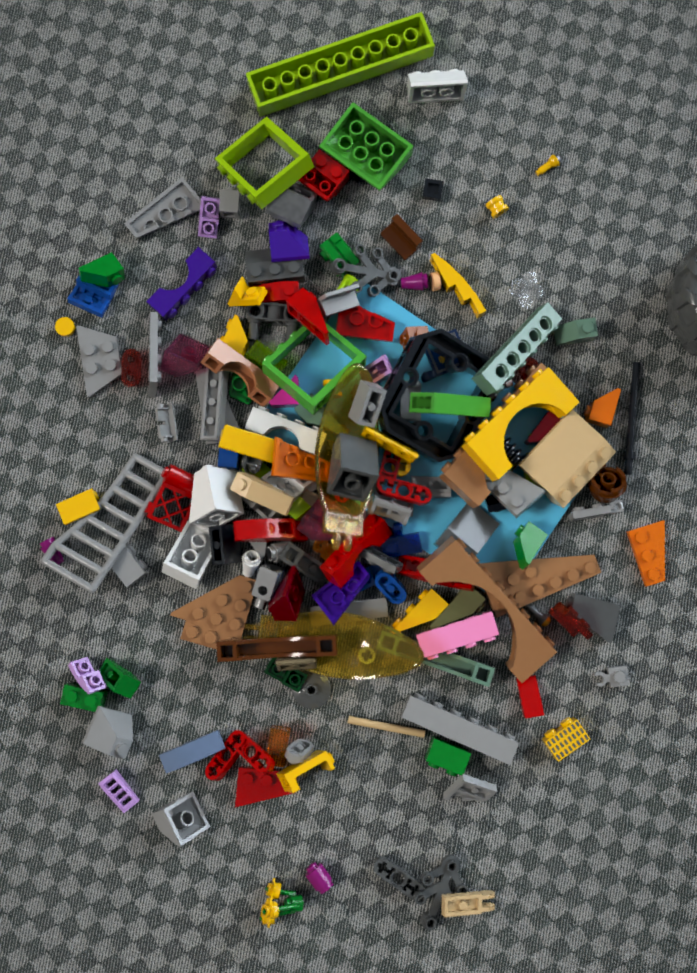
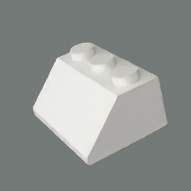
M451 69L443 72L433 70L427 73L415 71L408 74L409 104L464 100L468 84L464 70Z

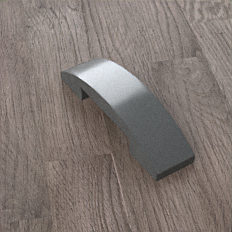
M287 542L278 558L290 566H296L299 572L321 586L326 585L329 581L319 568L323 563L291 542Z

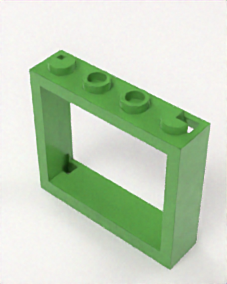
M326 322L329 341L353 360L313 398L275 367L312 333L302 325L298 331L292 332L289 339L285 343H280L276 351L272 355H267L262 362L263 373L312 415H315L366 366L367 356Z

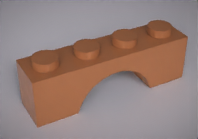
M219 338L211 345L200 362L216 374L221 371H231L239 375L247 386L248 397L262 407L273 398L279 387L257 365L250 362Z

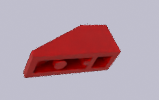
M279 281L250 286H265L268 292L262 301L265 303L286 304V300L300 290L299 281Z
M301 288L286 300L288 313L324 344L328 345L330 343L329 333L314 293Z

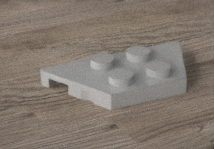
M76 326L86 394L88 398H92L99 390L109 386L113 380L123 376L118 338L86 327Z

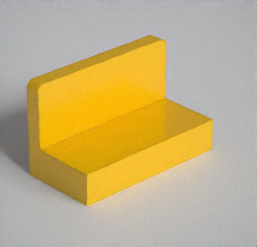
M91 488L57 503L56 506L63 524L68 525L99 511L100 506L97 501L99 496L97 492Z

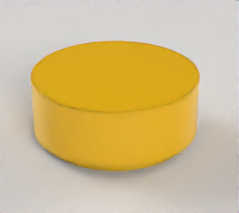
M62 317L56 321L55 330L59 335L69 337L75 332V324L70 318Z

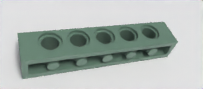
M548 302L538 307L471 379L486 396L492 393H499L504 388L503 384L510 381L516 375L514 372L527 363L525 361L527 357L530 358L537 352L536 348L538 345L541 346L548 340V334H552L559 328L558 323L562 318Z

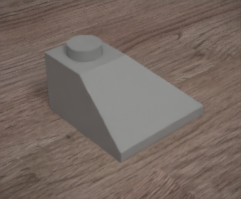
M98 706L82 743L106 755L125 759L133 742L132 715Z
M194 791L164 805L152 813L159 831L178 847H181L210 827Z

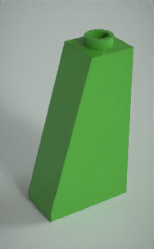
M410 392L409 412L490 417V397L435 392Z

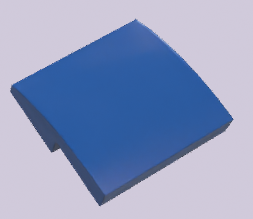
M78 276L76 286L68 296L67 301L102 318L119 284L104 287L82 282Z

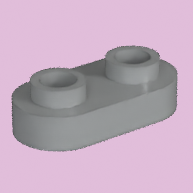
M296 739L287 747L285 758L291 764L302 763L311 755L314 745L308 740Z

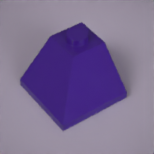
M277 220L268 223L272 262L310 259L307 235L296 227L290 226L285 221Z

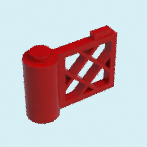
M170 464L169 467L165 466L161 474L163 482L153 502H148L144 512L147 513V518L182 532L190 516L191 502L188 507L181 509L178 499L183 497L192 498L194 474ZM165 487L172 490L174 498L166 501L163 500L162 493ZM176 500L179 510L168 513L165 504ZM163 505L166 515L159 518L152 515L155 508ZM181 513L182 521L180 526L172 524L170 517Z

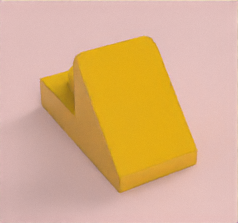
M242 276L232 292L228 305L229 307L261 305L268 292L265 286L249 287Z

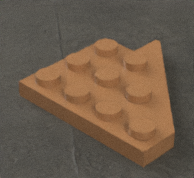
M239 575L173 611L170 616L186 620L180 639L216 650L217 641L242 639L254 598L252 591L256 579Z

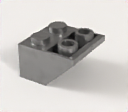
M294 183L268 204L265 213L275 219L287 222L290 226L300 228L312 213L317 194L308 188Z

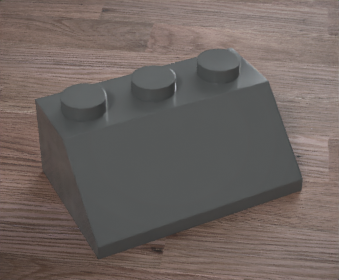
M270 248L245 251L249 287L279 281L305 282L303 259L272 262Z

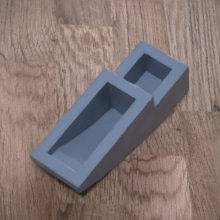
M216 730L160 754L159 757L167 774L215 754L226 747L219 730Z

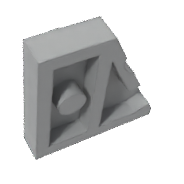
M462 774L443 792V800H450L451 796H461L462 801H488L497 792V785Z

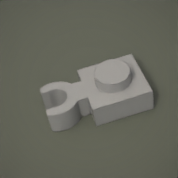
M627 665L607 667V673L600 671L593 673L594 676L600 675L602 677L601 682L595 683L599 687L604 686L607 682L610 688L630 685Z

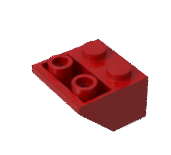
M319 149L311 159L315 167L298 181L325 201H329L339 194L349 181L350 171Z

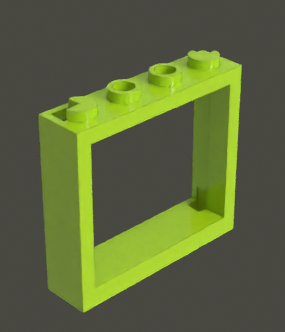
M267 116L215 158L218 164L217 169L221 172L222 176L226 175L228 181L233 186L237 185V189L243 196L247 195L251 204L255 203L261 209L315 167L309 153ZM270 136L295 160L256 191L231 166Z

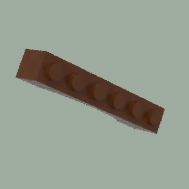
M337 634L233 639L216 642L217 662L277 657L338 655Z

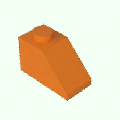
M617 388L587 405L584 411L585 421L604 428L611 426L621 389Z

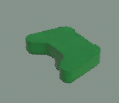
M233 373L229 396L246 405H251L252 399L248 397V389L244 380L239 375Z

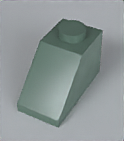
M596 318L579 319L558 325L559 328L554 332L556 346L591 342L598 337Z

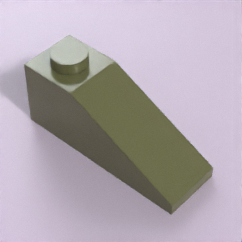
M461 589L448 603L449 605L428 626L434 629L471 615L474 612L478 613L485 606L483 602L486 599L475 589L473 592Z

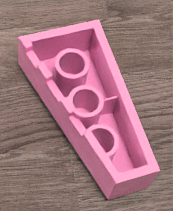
M486 611L482 615L467 617L463 621H455L443 627L440 626L418 633L416 638L422 657L432 660L438 658L439 653L446 651L447 654L457 652V648L464 645L465 648L476 646V642L483 639L484 643L496 639L495 636L499 635L492 611Z

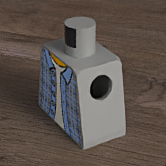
M269 562L260 566L252 591V596L257 597L254 604L256 608L265 610L267 602L272 600L274 592L281 583L285 568Z

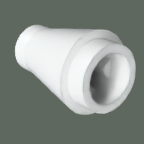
M248 550L242 556V573L245 577H252L261 563V557L257 551Z

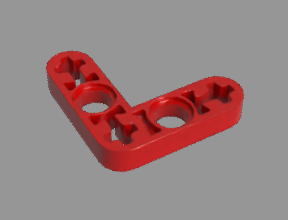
M385 450L379 470V478L376 482V491L380 495L421 506L427 505L432 498L431 490L425 486L396 479L401 458L394 455V459L390 458L391 452ZM391 463L394 465L395 470L387 472L384 469V465ZM387 482L389 487H393L394 484H397L395 492L392 493V488L383 490L380 484ZM399 487H407L409 494L406 496L400 495ZM413 489H416L415 494H421V492H425V496L428 498L420 500V496L414 495L413 498L410 497L413 493Z
M236 730L224 742L226 748L217 752L205 769V775L209 780L220 781L240 755L258 772L264 774L273 771L275 761L247 733ZM238 736L240 737L241 743H238ZM254 746L256 750L255 755L249 757L248 750ZM229 750L231 757L228 761H225L223 755ZM259 758L266 761V768L263 767L264 765L261 761H258ZM214 768H216L217 775H214Z

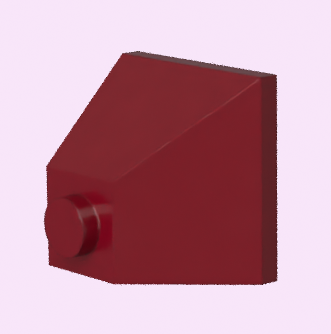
M291 566L274 592L272 601L269 602L268 609L274 621H297L305 588L296 566Z

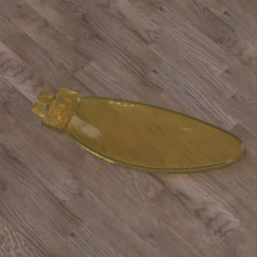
M359 363L348 367L338 380L323 412L315 446V479L319 499L324 511L323 533L333 534L332 549L338 550L340 547V535L345 536L344 550L346 551L351 550L352 537L361 538L363 536L362 516L372 493L371 489L364 502L327 493L332 448L339 433L363 438L361 433L365 426L356 424L348 417L360 380L373 383L369 371ZM377 419L375 428L379 430L378 419Z
M323 611L299 613L297 621H274L273 616L261 615L260 625L245 624V628L248 630H259L258 637L247 635L244 636V639L337 634L338 655L317 657L316 669H303L327 677L355 680L389 677L417 668L424 660L422 649L411 638L388 625L356 614L344 612L335 625L331 623Z

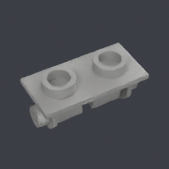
M173 403L166 405L156 404V421L163 422V425H157L158 439H161V443L165 444L177 441L178 430Z

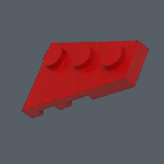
M358 306L338 313L336 331L343 337L392 343L395 322Z
M239 766L235 807L293 793L284 791L276 775L281 770L273 769L271 773L264 774L252 767Z

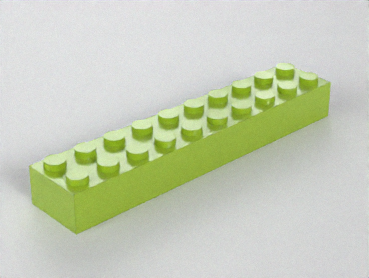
M419 12L246 73V78L259 116L262 117L433 57L435 44L423 13Z

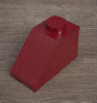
M548 411L524 441V444H538L561 418Z

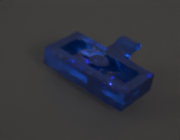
M395 522L392 525L395 536L389 537L382 544L383 553L390 557L423 551L419 532L404 534L400 522Z

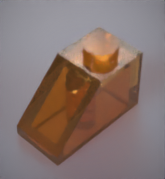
M272 725L267 753L274 759L275 766L285 768V752L289 744L291 728Z

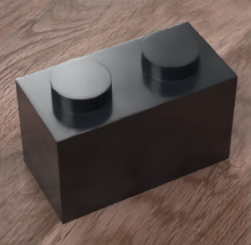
M233 524L209 527L212 565L242 562L241 541H235Z

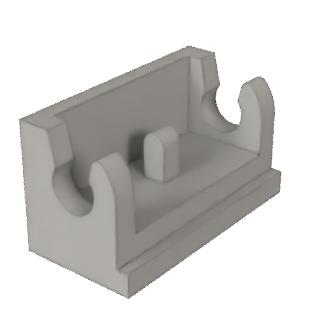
M418 381L415 386L407 387L400 399V417L406 421H421V413L409 412L410 392H421V383Z
M411 476V483L429 488L432 492V498L451 497V488L439 477ZM413 489L411 497L418 495L420 498H428L425 496V492L415 494L416 489Z
M374 492L368 508V514H376L400 522L404 526H406L412 512L411 503L383 496L378 492Z

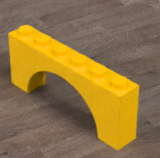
M549 367L543 371L541 369L537 370L532 375L533 380L530 383L528 381L523 383L518 388L520 392L517 395L513 393L505 400L507 404L503 408L499 406L491 413L493 417L489 421L485 419L477 426L479 430L476 433L472 431L464 438L466 442L461 447L492 482L500 479L512 467L505 453L504 435L510 420L517 412L525 408L537 407L546 409L558 418L567 415L579 403L578 399Z

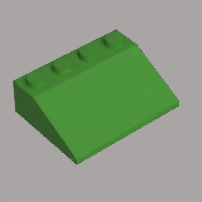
M352 102L319 145V148L380 191L411 157L414 145Z

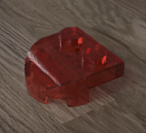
M557 602L548 611L572 637H575L579 632L587 640L593 636L588 630L590 625L583 618L579 620L577 618L579 614L571 606L567 608L563 603Z

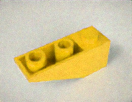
M432 588L429 590L424 589L418 596L420 600L415 605L412 603L405 610L407 614L402 619L399 617L392 624L394 628L391 631L397 633L434 620L449 604Z

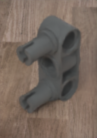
M262 302L261 305L247 306L248 341H259L260 325L262 324L283 325L287 327L285 342L289 339L292 332L298 331V328L301 326L299 321L288 317L287 304ZM259 309L261 312L258 316H252V310Z

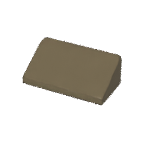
M277 657L276 666L278 671L316 669L317 657Z

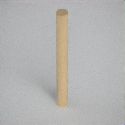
M349 716L348 724L425 737V730L354 716Z

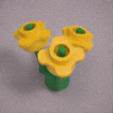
M273 878L272 883H268L265 889L266 895L269 898L262 905L260 920L263 925H267V928L275 924V918L303 911L302 895H296V891L282 890L281 883L275 882L276 878ZM280 894L287 895L288 898H285L284 906L278 907V904L272 901V899L278 900Z

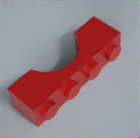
M369 514L319 567L329 582L341 589L354 575V563L361 551L372 545L380 547L392 535L386 521L375 514Z

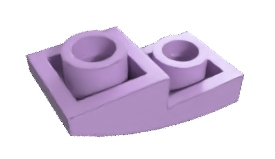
M201 196L198 236L217 239L220 198Z
M88 657L69 663L68 667L88 695L107 688L99 670L94 671Z

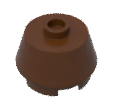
M605 464L588 482L591 495L601 503L615 501L627 488L624 472L618 467L616 469L606 467Z

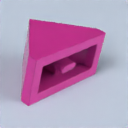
M294 375L291 381L299 386V379ZM283 389L269 401L272 408H291L299 404Z

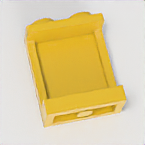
M316 750L302 763L291 764L277 772L276 775L284 791L295 793L300 790L295 779L296 777L318 764L322 770L332 771L335 769L333 765L335 761L330 752Z

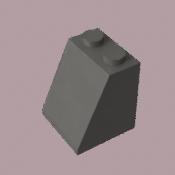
M339 433L332 448L327 493L364 502L379 478L377 442Z

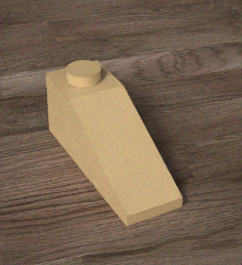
M237 472L230 487V490L242 497L285 516L288 515L295 499L249 472Z

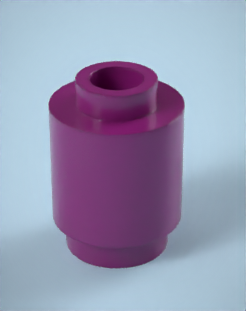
M313 862L306 868V878L320 894L325 893L332 887V878L321 863L316 864Z

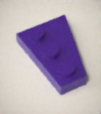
M357 561L354 563V575L341 589L328 582L311 596L331 623L335 625L370 579V575L361 563Z

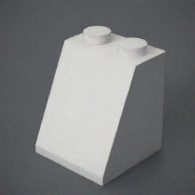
M205 465L194 473L189 517L190 524L209 527L225 525L244 514L241 495L230 490L236 476V471Z

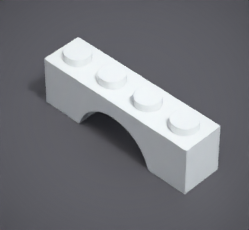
M262 406L252 408L245 426L246 431L266 436L276 429L288 430L297 437L300 450L318 457L326 437L323 429L312 426V428H309L300 420L290 421L286 415L281 413L274 415L269 413V409Z

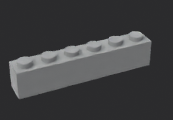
M415 692L414 695L409 693L401 712L402 718L511 765L519 746V742L515 740L516 736L507 732L504 735L498 733V728L492 725L482 726L476 718L471 716L468 719L461 716V712L453 708L448 711L443 708V704L433 700L430 703L425 700V696Z

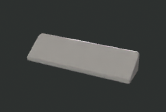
M206 367L200 440L219 442L221 431L225 426L229 371H221L216 374Z
M387 598L353 601L336 623L388 617ZM319 606L309 607L312 626L332 624Z

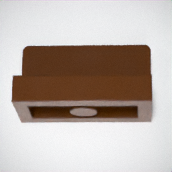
M398 214L391 218V224L381 232L384 240L405 261L422 246L423 240Z

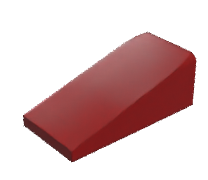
M536 675L530 676L523 683L516 678L523 717L544 716Z

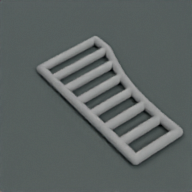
M137 453L132 454L120 474L98 501L100 510L103 508L130 524L125 533L123 534L95 518L94 516L99 512L97 511L81 518L70 529L53 541L42 557L41 564L86 591L95 593L146 515L144 511L148 502H153L163 482V477H160L156 485L132 473V468L138 462L159 475L162 474L164 468ZM125 478L151 491L145 501L120 488ZM114 493L140 507L135 517L108 503ZM87 523H90L116 538L119 542L114 550H111L79 530ZM73 536L106 555L108 559L103 567L63 545V543ZM56 550L97 573L93 582L90 584L50 560Z

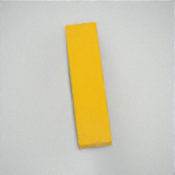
M436 253L431 254L430 262L435 271L440 274L441 283L446 292L454 290L461 305L469 302L477 319L484 316L486 309L466 280Z

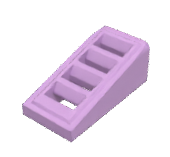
M117 769L98 783L123 813L140 801ZM115 779L116 783L110 787L108 783ZM120 785L122 788L115 793L113 789ZM125 791L127 794L119 799L118 795ZM130 796L132 800L124 805L122 802Z

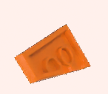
M279 437L274 438L271 476L328 483L330 463L298 449L299 447L293 444L290 445L284 442Z

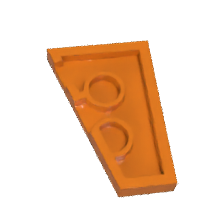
M665 520L627 531L644 586L665 581Z

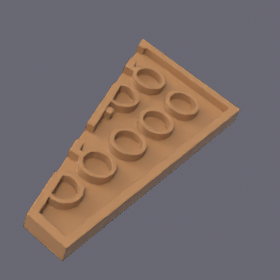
M592 554L533 559L523 570L519 568L518 560L477 563L481 568L485 566L492 573L490 578L494 583L498 580L505 588L503 592L506 596L511 594L518 602L515 605L517 608H521L602 573L595 555ZM484 590L495 617L507 614L503 604L494 595Z

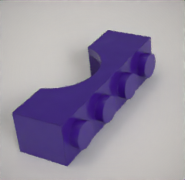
M199 247L186 259L189 269L186 282L174 290L159 288L146 301L165 321L169 318L172 319L177 314V309L181 305L187 304L192 293L199 291L204 284L203 282L207 278H211L216 272L217 265L215 261Z

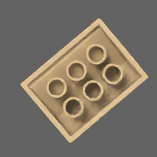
M572 409L567 415L563 416L518 465L538 487L545 490L546 497L553 504L564 508L616 451L603 436Z

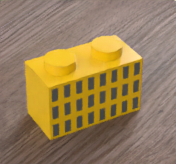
M574 717L565 718L560 722L561 726L548 730L544 734L545 737L542 738V741L558 762L590 740V737L579 721Z

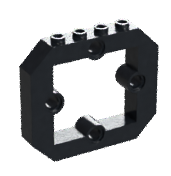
M438 329L410 337L384 386L387 393L378 416L381 432L411 447L433 462L454 458L453 454L465 443L464 438L472 431L476 433L479 430L477 426L485 417H472L469 420L468 416H458L459 420L447 443H444L432 436L433 427L429 422L415 421L410 423L393 413L405 389L413 387L418 383L419 374L416 369L425 351L429 348L445 358L444 366L448 372L466 371L473 376L490 359L447 331ZM455 358L459 361L458 367L454 365ZM405 373H408L410 377L408 383L404 380ZM476 385L471 396L490 397L491 402H493L498 393L486 396ZM420 426L424 429V433L421 436L418 433Z

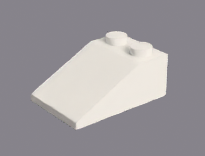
M188 520L164 561L161 572L196 589L212 560L209 526L190 524Z

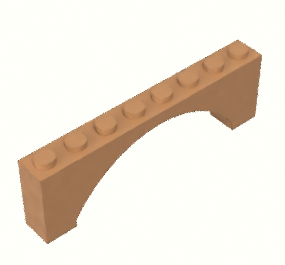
M542 363L537 366L532 365L525 372L527 376L524 379H519L513 386L515 390L512 393L508 392L502 398L503 403L501 407L503 408L507 404L505 400L513 393L517 395L520 392L518 388L526 381L530 383L533 380L532 375L537 370L541 369L543 371L547 367ZM498 405L490 412L491 417L488 421L493 417L491 413L499 407ZM460 447L453 454L454 460L451 463L448 461L441 468L442 473L439 478L470 507L476 508L480 506L491 491L487 488L485 473L465 450Z
M451 536L419 564L417 569L432 586L441 582L472 584L487 590L503 604L512 630L511 652L509 660L505 664L517 679L523 683L557 653L553 648L555 643L548 635L545 638L542 636L541 632L543 630L536 622L532 624L528 620L530 615L523 608L519 610L515 606L518 602L511 594L508 596L504 594L505 588L498 580L494 583L490 578L492 573L485 566L481 568L477 564L480 560L473 552L468 554L465 551L467 546L460 538L455 540Z

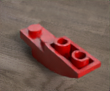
M269 518L233 522L235 541L304 542L308 540L306 521H295V519Z

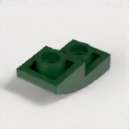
M271 658L264 673L299 692L308 675L301 670L278 671L276 666L277 658Z

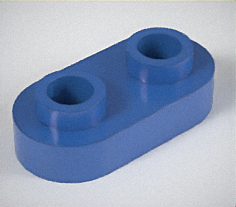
M383 570L377 572L375 575L376 587L391 603H403L407 597L404 585L393 574H388ZM382 577H387L388 579H387V580H382L381 578H382ZM398 590L400 593L396 594L394 591Z

